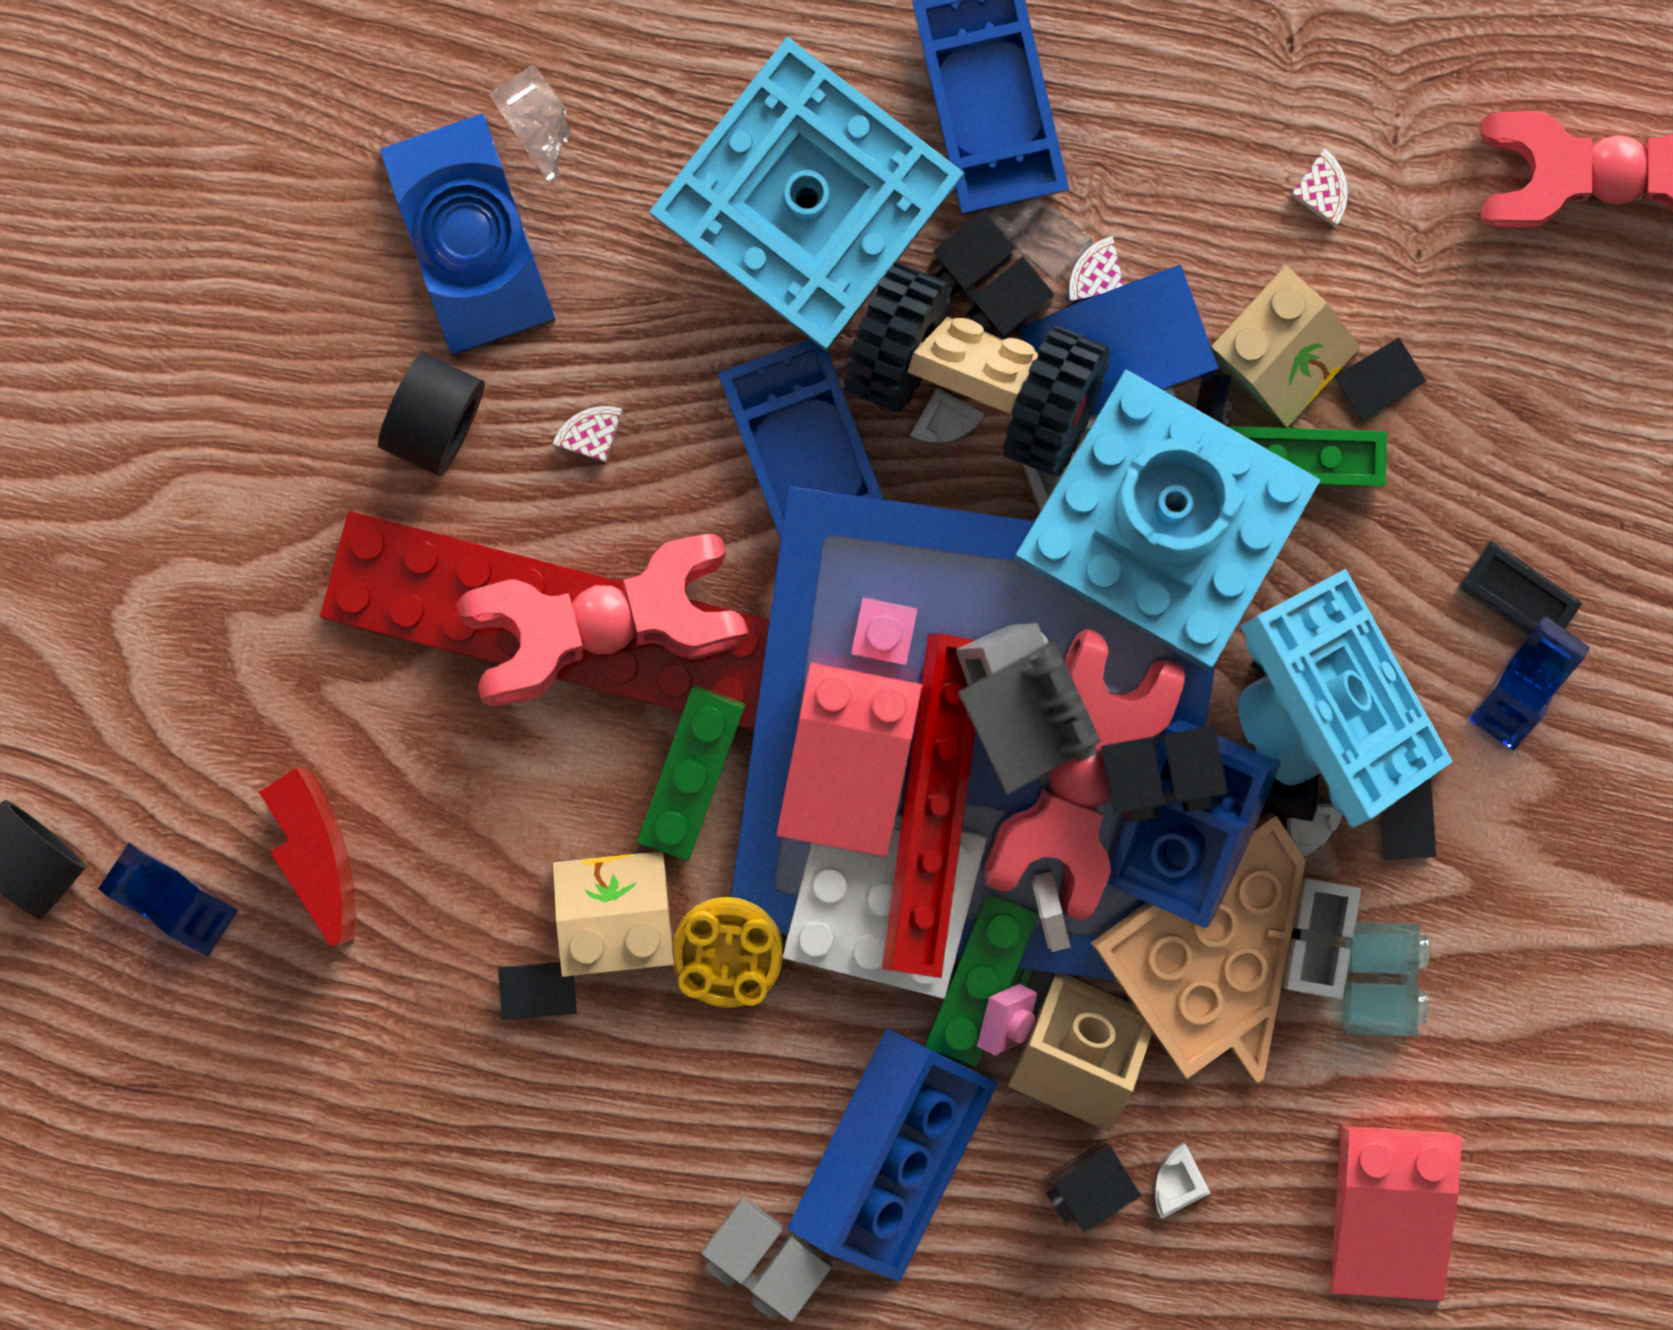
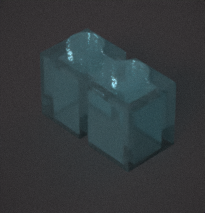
M1356 922L1353 938L1345 937V948L1351 949L1347 971L1351 973L1401 974V984L1345 982L1343 1032L1355 1035L1418 1036V1024H1426L1428 1015L1427 992L1420 991L1417 985L1419 968H1427L1428 936L1420 935V924Z

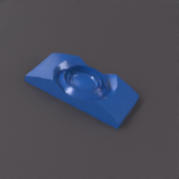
M913 0L912 6L918 36L938 115L946 159L964 172V177L954 188L961 215L1068 192L1067 176L1025 0Z
M484 113L380 149L399 209L418 258L427 290L452 356L556 320Z
M807 339L718 373L780 541L789 486L884 500L828 351L826 352L812 340Z

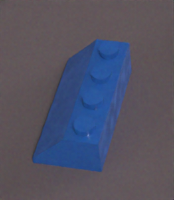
M886 1028L787 1229L831 1256L900 1282L998 1082L937 1051L925 1047V1045Z

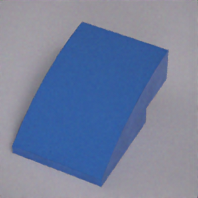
M1181 264L1094 296L1019 328L1023 341L1033 346L1037 353L1043 341L1046 342L1047 335L1055 326L1110 347L1109 364L1103 376L1104 382L1101 390L1098 392L1095 407L1089 417L1098 415L1125 370L1165 391L1211 376L1219 369Z
M1178 719L1164 729L1163 735L1200 727ZM1162 735L1156 752V758L1164 793L1173 791ZM1217 735L1228 793L1216 795L1217 807L1183 813L1182 802L1159 806L1161 817L1129 823L1126 821L1107 881L1108 885L1205 929L1213 920L1237 871L1281 764L1277 760Z

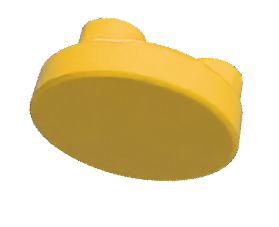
M719 897L695 906L683 917L673 939V969L678 978L679 987L688 997L697 998L706 1004L716 1007L733 1008L744 1005L754 1006L760 1003L776 982L782 966L783 941L774 920L756 904L740 898Z

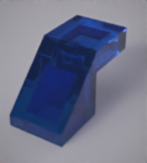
M1543 616L1514 650L1468 720L1514 751L1543 718L1554 693L1584 660L1590 647L1546 616Z
M128 842L98 888L108 898L148 918L169 937L207 957L239 911L167 862Z

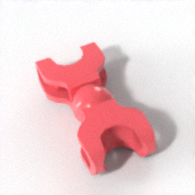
M1542 111L1493 113L1480 121V134L1484 143L1492 148H1504L1519 152L1528 161L1531 172L1530 182L1522 190L1494 194L1485 200L1480 207V220L1488 227L1536 229L1553 219L1561 207L1572 202H1587L1591 194L1604 203L1615 205L1630 203L1642 195V202H1660L1668 207L1673 214V133L1667 137L1648 138L1644 145L1633 138L1621 135L1605 137L1592 145V138L1573 137L1564 130L1556 119Z
M703 534L666 542L654 553L647 569L641 575L623 580V591L613 586L594 585L581 592L572 603L569 593L548 596L539 592L532 585L515 579L487 585L465 593L458 600L456 606L460 619L467 627L472 629L504 628L514 634L521 645L513 659L486 670L481 676L478 685L481 701L489 706H502L539 698L550 689L556 680L558 672L566 664L582 660L583 649L593 654L611 655L623 649L633 638L635 639L636 646L655 643L664 646L672 654L689 660L704 658L740 646L747 639L749 633L746 623L739 613L732 610L703 612L693 606L685 594V590L690 582L717 571L722 565L726 555L722 538L715 534Z
M1084 629L1075 636L1064 662L1101 739V742L1095 745L1098 752L1082 761H1077L1073 757L1049 771L1048 778L1051 791L1042 788L1035 805L1028 810L1013 814L999 825L983 871L987 887L997 891H1010L1017 886L1021 876L1031 862L1042 857L1060 859L1065 869L1063 885L1059 895L1060 904L1068 917L1079 921L1091 917L1111 873L1107 851L1099 838V829L1104 815L1096 809L1110 799L1101 746L1153 737L1169 726L1185 681V673L1181 664L1172 660H1158L1150 665L1147 674L1137 689L1124 695L1109 693L1103 680L1105 662L1109 652L1107 642L1100 633L1090 629Z

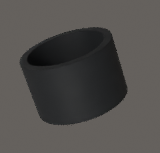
M422 352L407 370L391 401L380 430L378 448L437 476H442L457 455L472 425L482 399L485 382Z
M4 799L0 804V893L35 918L43 919L86 869V865L49 829L23 809Z

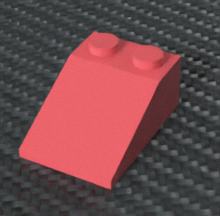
M810 662L776 834L777 837L887 858L922 684Z
M1340 1125L1331 1293L1443 1301L1459 1195L1462 1137L1449 1132Z

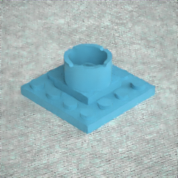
M786 37L649 213L656 221L827 352L878 287L882 277L885 278L887 270L900 259L964 177V172L793 40ZM804 195H810L817 200V204L813 208L803 209L797 204V201Z
M1125 370L1015 554L1014 561L1210 673L1318 486L1320 479L1132 372ZM1166 507L1173 508L1178 513L1171 512Z
M1346 569L1240 625L1246 636V646L1251 657L1263 666L1267 674L1265 677L1250 684L1240 694L1238 701L1240 723L1248 743L1255 745L1256 752L1281 762L1275 777L1281 783L1289 786L1297 785L1322 773L1329 786V795L1334 807L1347 818L1350 826L1354 828L1373 818L1453 762Z

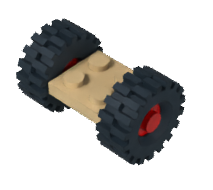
M898 262L894 264V267L891 266L887 270L886 277H882L879 282L877 293L872 295L868 303V311L865 317L862 316L858 326L860 330L857 337L853 340L850 349L852 355L846 364L845 370L848 372L844 377L845 391L899 413V411L905 409L906 403L909 404L913 398L915 388L918 389L922 380L925 379L1011 414L1013 417L1006 430L1005 435L1007 437L1003 444V455L1054 477L1060 476L1064 467L1070 462L1072 452H1075L1081 434L1085 432L1091 411L1095 407L1098 392L1101 390L1104 382L1103 376L1108 368L1110 347L1055 326L1049 332L1046 342L1043 341L1037 353L1033 346L1025 341L1014 338L1002 339L985 332L983 327L975 321L966 318L952 319L947 317L945 313L950 307L951 298L949 296L952 293L950 283Z

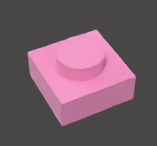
M862 597L851 654L906 665L917 608Z
M1018 984L990 996L977 1047L996 1056L1025 1042L1035 1024L1033 1009L1037 992Z

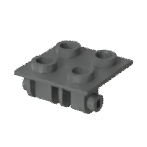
M1055 640L1046 643L958 692L1006 795L1073 757L1077 761H1082L1098 752L1095 745L1100 743L1101 739Z

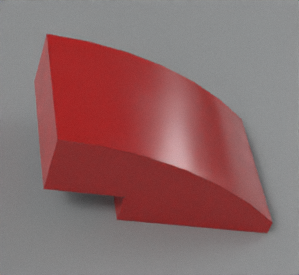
M296 767L259 791L262 799L289 839L270 853L330 947L344 946L355 939L356 920L354 881L347 848L329 800L312 770Z

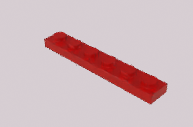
M942 633L928 634L882 970L942 978L976 732L958 695V692L967 688L968 684L955 649L975 640Z

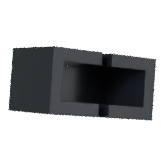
M983 209L932 252L931 261L936 267L931 271L933 277L950 283L952 287L950 297L958 292L962 298L966 299L971 307V310L966 313L968 319L980 324L985 332L1002 339H1007L1048 306L1055 294L1023 256L980 292L975 288L1013 257L1012 251L1016 248Z
M1215 725L1163 735L1173 789L1170 792L1163 793L1153 737L1101 746L1113 813L1125 812L1127 823L1161 817L1159 806L1182 802L1183 813L1217 807L1216 795L1227 794L1228 792Z
M1101 1140L1047 1174L1054 1187L1045 1192L1065 1225L1068 1226L1076 1221L1083 1232H1086L1142 1196L1112 1147L1104 1140Z

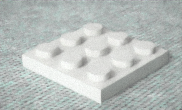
M896 812L887 858L811 843L782 958L945 999L984 851L986 835L962 829L942 978L882 970L903 814Z

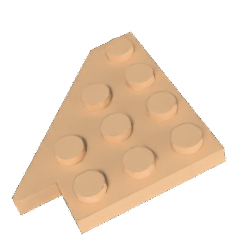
M1270 812L1258 820L1228 890L1213 920L1206 929L1146 902L1091 942L1093 948L1180 1074L1186 1079L1193 1076L1229 1048L1253 1081L1258 1084L1265 1076L1306 859L1277 816Z

